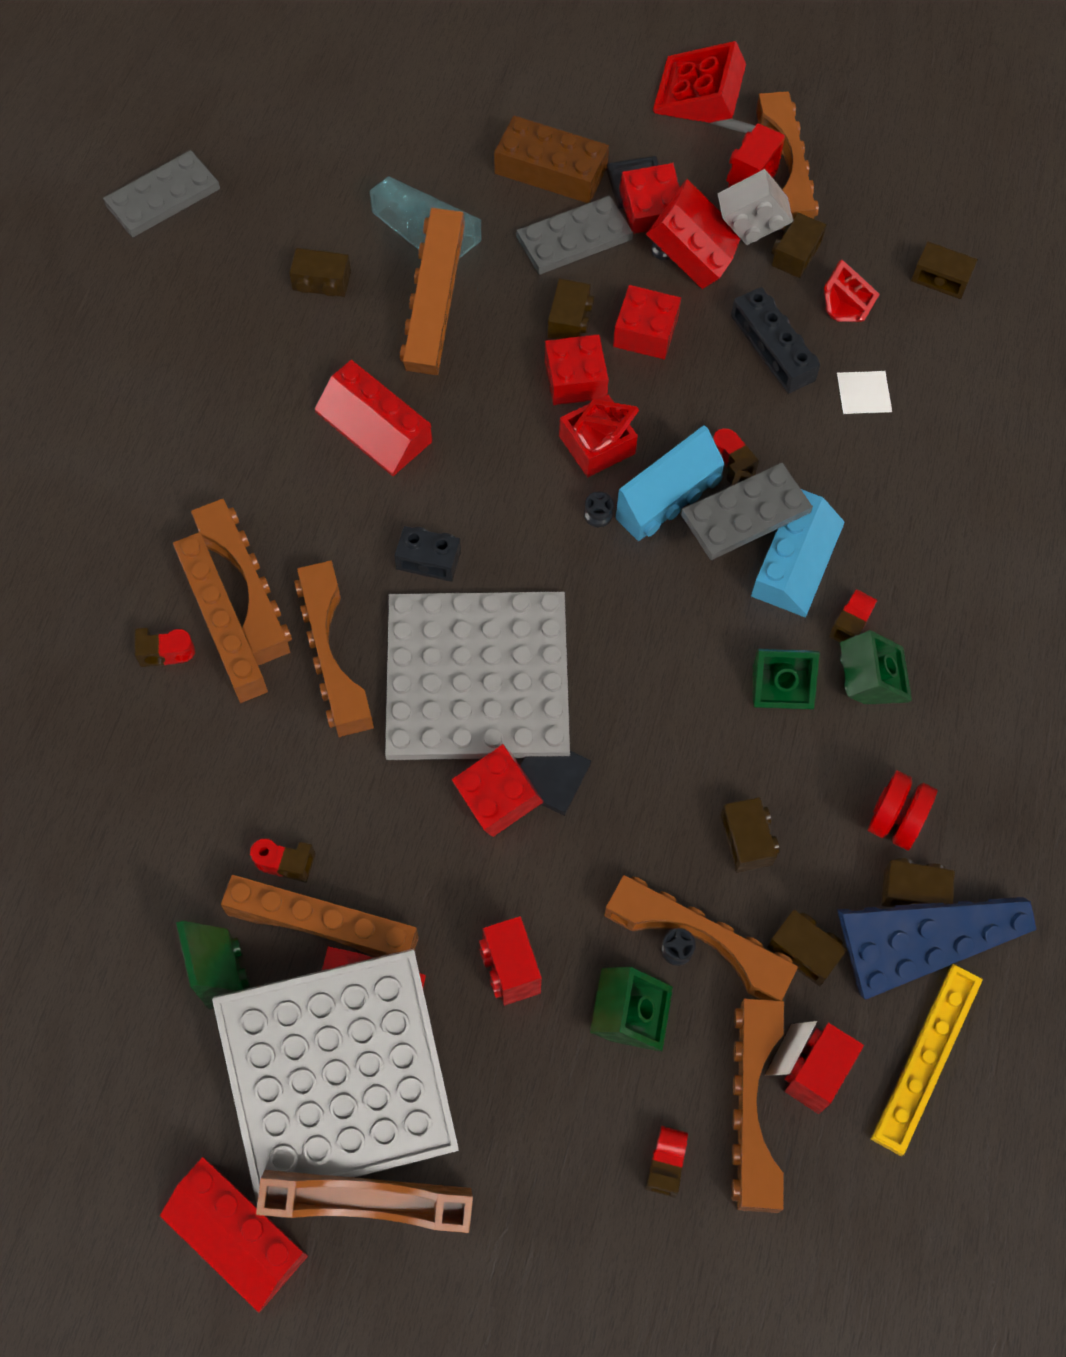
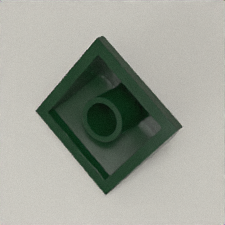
M758 649L752 666L754 707L814 709L820 652L811 650Z

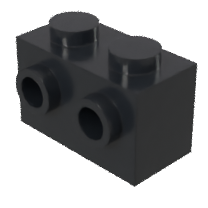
M404 526L394 555L396 570L452 582L461 555L460 538H456L449 533L438 534L429 532L422 527L411 528Z

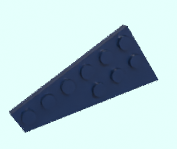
M1024 897L989 899L987 902L978 903L958 901V904L948 905L944 903L896 905L895 908L889 909L867 907L859 911L837 909L859 995L865 1000L1037 930L1031 901Z

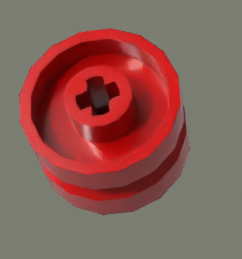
M896 770L888 786L884 787L874 807V815L867 831L880 838H884L888 835L894 823H896L897 826L892 837L893 844L909 851L925 823L938 789L922 782L917 785L911 797H908L907 795L912 786V777Z

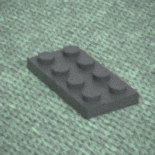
M190 150L107 195L103 200L105 206L133 238L220 189L217 179Z
M607 196L516 230V237L540 275L633 239V231L612 198Z
M780 463L682 509L681 516L710 560H713L810 514L813 506L784 464Z

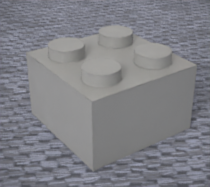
M765 169L718 193L722 218L746 245L793 222L787 195Z

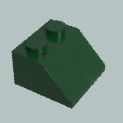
M871 630L840 642L842 652L840 660L844 667L846 680L844 687L849 698L863 704L907 703L912 701L903 646Z
M632 967L602 968L590 1033L615 1043L663 1051L673 987Z

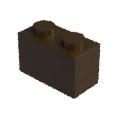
M798 212L793 222L785 226L782 240L777 239L772 248L771 254L774 255L772 266L801 278L823 241L827 224Z
M928 241L917 263L911 281L962 299L978 259Z
M296 248L289 273L293 290L302 293L345 297L351 274L349 254Z
M559 278L548 320V338L565 339L581 337L582 333H587L589 317H586L587 312H592L594 296L590 295L591 284Z
M761 798L724 804L720 816L736 873L773 866L777 854L780 853L777 837L771 836L769 825H771L770 812L767 806L763 807Z
M906 858L891 860L884 869L881 906L895 908L896 905L953 904L955 870L945 869L944 865L936 863L927 864L926 866L914 864L912 860Z
M795 910L792 911L767 947L774 953L779 952L790 957L793 961L792 964L798 966L797 970L819 987L847 951V948L843 946V942L838 936L831 932L825 933L816 926V922L812 917L803 912L799 914Z

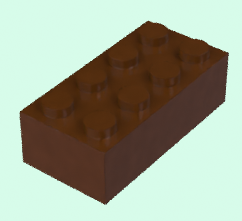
M513 116L494 151L495 174L590 203L606 172L609 145Z

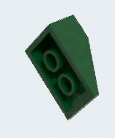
M187 921L176 922L190 987L209 1010L214 1009L212 1001L214 996L250 987L246 968L240 969L238 957L243 956L238 937L233 938L228 929Z

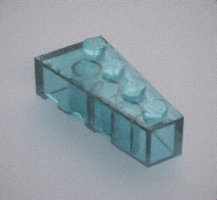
M388 176L370 190L372 212L418 250L420 243H425L426 234L423 233L425 217L430 216L431 207L463 212L465 228L459 258L481 242V219Z

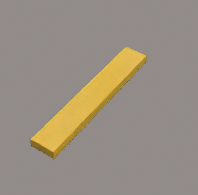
M955 964L950 966L871 1140L899 1156L904 1155L983 979Z

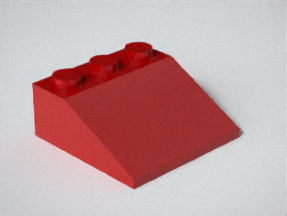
M732 41L668 56L653 108L654 113L708 123L733 118L746 67V62L737 42Z
M688 179L683 182L646 233L702 289L720 279L733 260L741 239L722 218V213Z

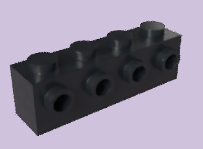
M760 287L735 298L731 317L785 391L789 394L815 382L820 368L819 360L806 347L802 336L797 334L791 327L787 316L782 314L776 307L772 296L767 295L764 289Z

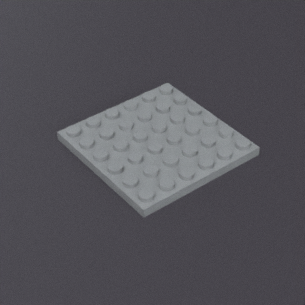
M565 592L389 594L386 760L482 759L502 744L510 750L515 758H525V756H570Z
M414 949L218 995L212 998L256 1203L258 1202L260 1178L264 1170L354 1178L459 1151Z

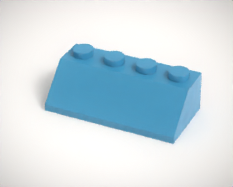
M705 425L619 489L616 520L638 541L646 535L648 537L652 536L667 519H674L680 513L681 508L688 503H695L703 491L709 487L714 488L722 480L724 461Z
M802 490L813 506L810 514L778 528L755 581L751 597L806 618L845 522L823 497Z

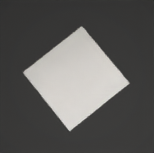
M885 371L837 373L843 414L892 412Z
M817 1021L791 1024L765 1076L787 1075L791 1073Z

